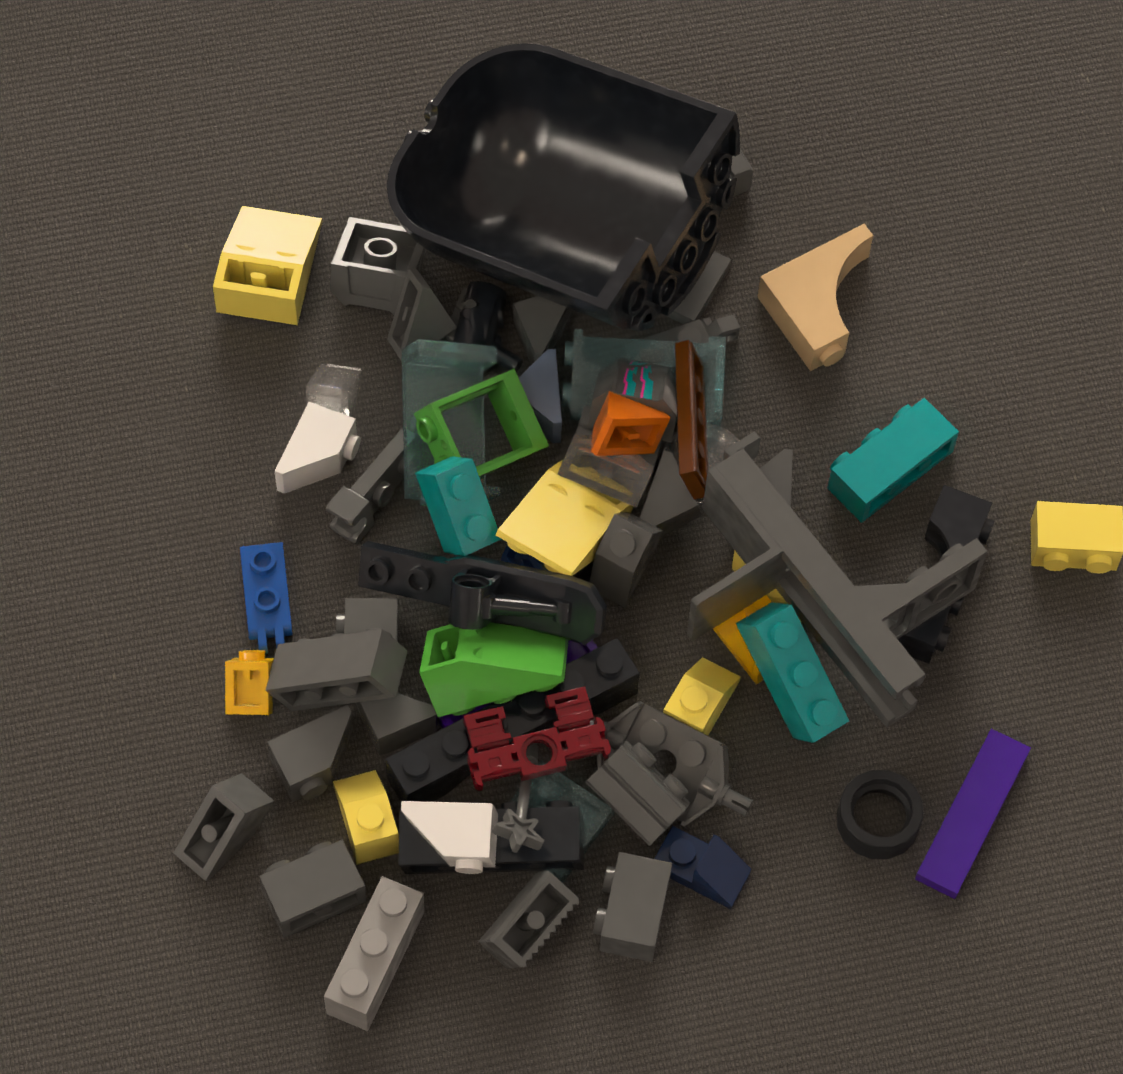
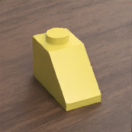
M702 657L684 674L666 704L663 713L709 735L740 682L741 676Z
M376 770L333 781L356 865L398 854L399 833L387 793Z

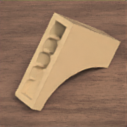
M865 224L760 277L758 299L810 371L822 365L831 366L838 362L845 354L849 331L839 314L836 291L852 268L869 257L873 234Z

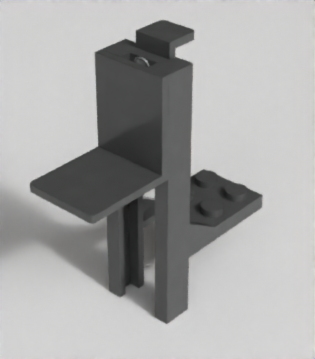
M752 432L725 449L723 461L708 470L702 509L746 565L692 598L687 636L691 641L696 640L774 589H777L784 600L793 606L803 624L885 727L888 728L915 710L917 700L908 688L913 685L915 687L921 685L926 675L898 639L976 588L988 551L976 538L965 546H962L961 543L952 546L942 555L940 562L929 569L926 566L918 568L906 579L905 583L854 586L753 461L758 456L761 438L756 432Z

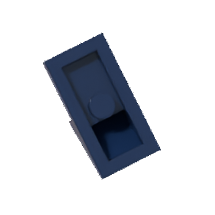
M674 826L670 829L654 858L672 863L670 879L729 909H732L752 870L719 836L714 834L708 844Z

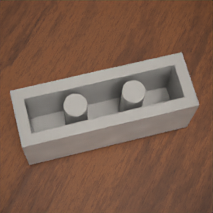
M381 877L324 995L327 1015L365 1031L369 1030L424 914V893L386 877Z

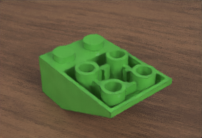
M490 623L486 627L476 630L461 629L449 624L427 631L419 673L437 717L449 714L459 716L472 711L477 706L491 702L496 704L506 703L517 695L534 690L545 692L564 682L569 640L522 627Z

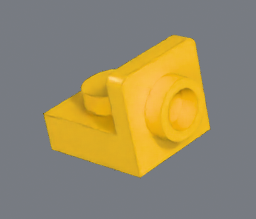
M264 650L239 651V658L225 661V714L269 715L273 713L272 695L265 691L274 658H265Z

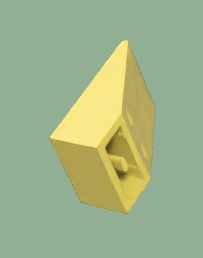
M242 206L222 250L213 284L216 312L298 325L320 234L322 218Z
M563 459L545 472L500 526L496 536L505 540L507 545L515 552L525 555L529 554L543 562L548 571L573 576L594 560L595 553L614 514L622 512L631 513L637 500L570 461Z

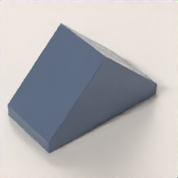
M547 349L519 377V380L546 439L552 443H561L562 418L556 349Z

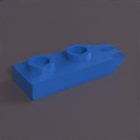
M283 542L240 547L249 640L258 639L259 650H264L265 654H268L267 638L275 637L277 649L278 644L285 643L284 636L293 635Z

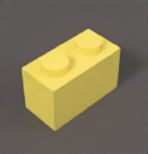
M1037 501L1030 520L1031 566H1041L1050 571H1062L1067 568L1086 569L1091 573L1098 574L1117 570L1123 556V506Z

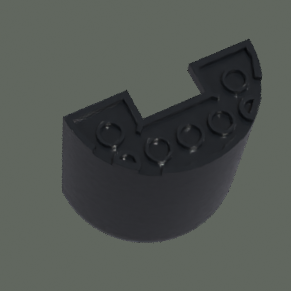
M512 44L489 50L474 57L461 66L447 80L436 97L426 106L424 118L428 122L427 126L422 131L413 129L407 133L388 173L387 194L395 216L406 232L418 244L433 254L623 330L632 329L639 332L653 327L658 315L662 313L669 316L681 304L700 278L721 236V233L716 232L722 209L727 210L731 207L737 178L730 176L732 156L736 157L740 154L739 122L736 112L570 53L540 44Z

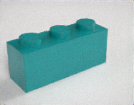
M925 398L912 407L909 404L902 407L892 418V423L882 430L879 428L872 430L863 439L858 449L851 454L849 452L842 453L831 464L827 489L861 523L954 451L959 431Z
M771 602L736 623L794 739L814 743L849 722L837 694L791 604Z

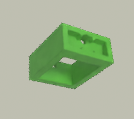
M515 369L432 402L414 413L417 420L418 434L428 444L434 458V464L451 456L461 457L441 413L486 394L489 396L513 451L476 466L479 478L529 457L549 446Z

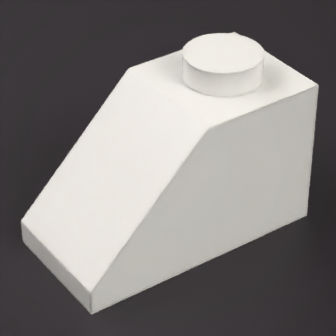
M308 402L275 469L277 491L285 494L341 473L347 459L352 461L360 446L361 437L357 436L356 418Z
M401 801V811L407 820L449 866H455L456 872L479 874L483 872V867L495 868L497 835L493 834L492 830L498 822V813L492 803Z

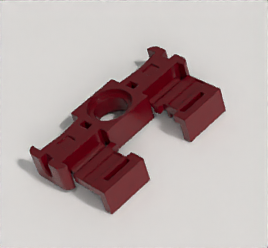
M586 687L546 695V707H549V709L555 708L558 721L553 722L554 727L513 738L510 732L504 733L501 720H505L506 715L503 706L464 715L463 724L464 728L467 729L472 747L468 751L467 761L475 789L483 791V782L519 773L521 780L526 781L566 770V762L602 753L603 759L606 761L611 751L610 743L605 738L606 729L601 718L595 717L594 725H590V720H593L594 716ZM534 743L545 744L552 752V758L544 765L532 764L526 756L527 748Z

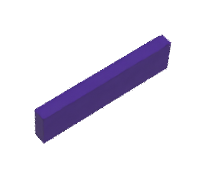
M991 728L916 874L915 880L956 899L1031 747Z

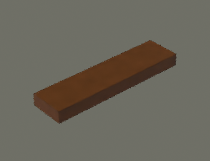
M685 340L675 343L679 475L693 499H699L704 497L708 472L704 364L693 343Z

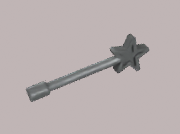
M536 743L527 748L526 756L532 764L538 765L540 748ZM532 779L520 781L516 814L511 809H507L503 816L504 822H497L492 830L493 834L509 839L512 852L517 853L522 845L538 851L544 843V839L534 831L538 820L527 819Z

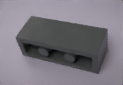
M370 628L364 632L351 634L336 633L330 637L317 639L303 638L297 642L278 644L265 691L290 711L395 698L407 650L393 639L388 631L380 628Z

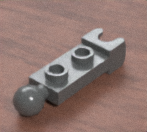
M415 416L411 417L408 423V431L402 428L350 489L343 486L327 504L325 510L336 516L332 520L330 528L345 539L359 543L375 524L373 514L379 507H384L389 503L394 494V489L405 477L411 476L417 469L421 459L418 448L427 443L418 434Z

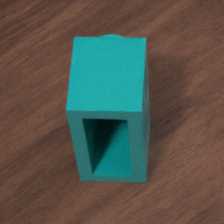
M451 456L415 472L445 553L466 556L501 540V538L496 536L498 528L473 459Z

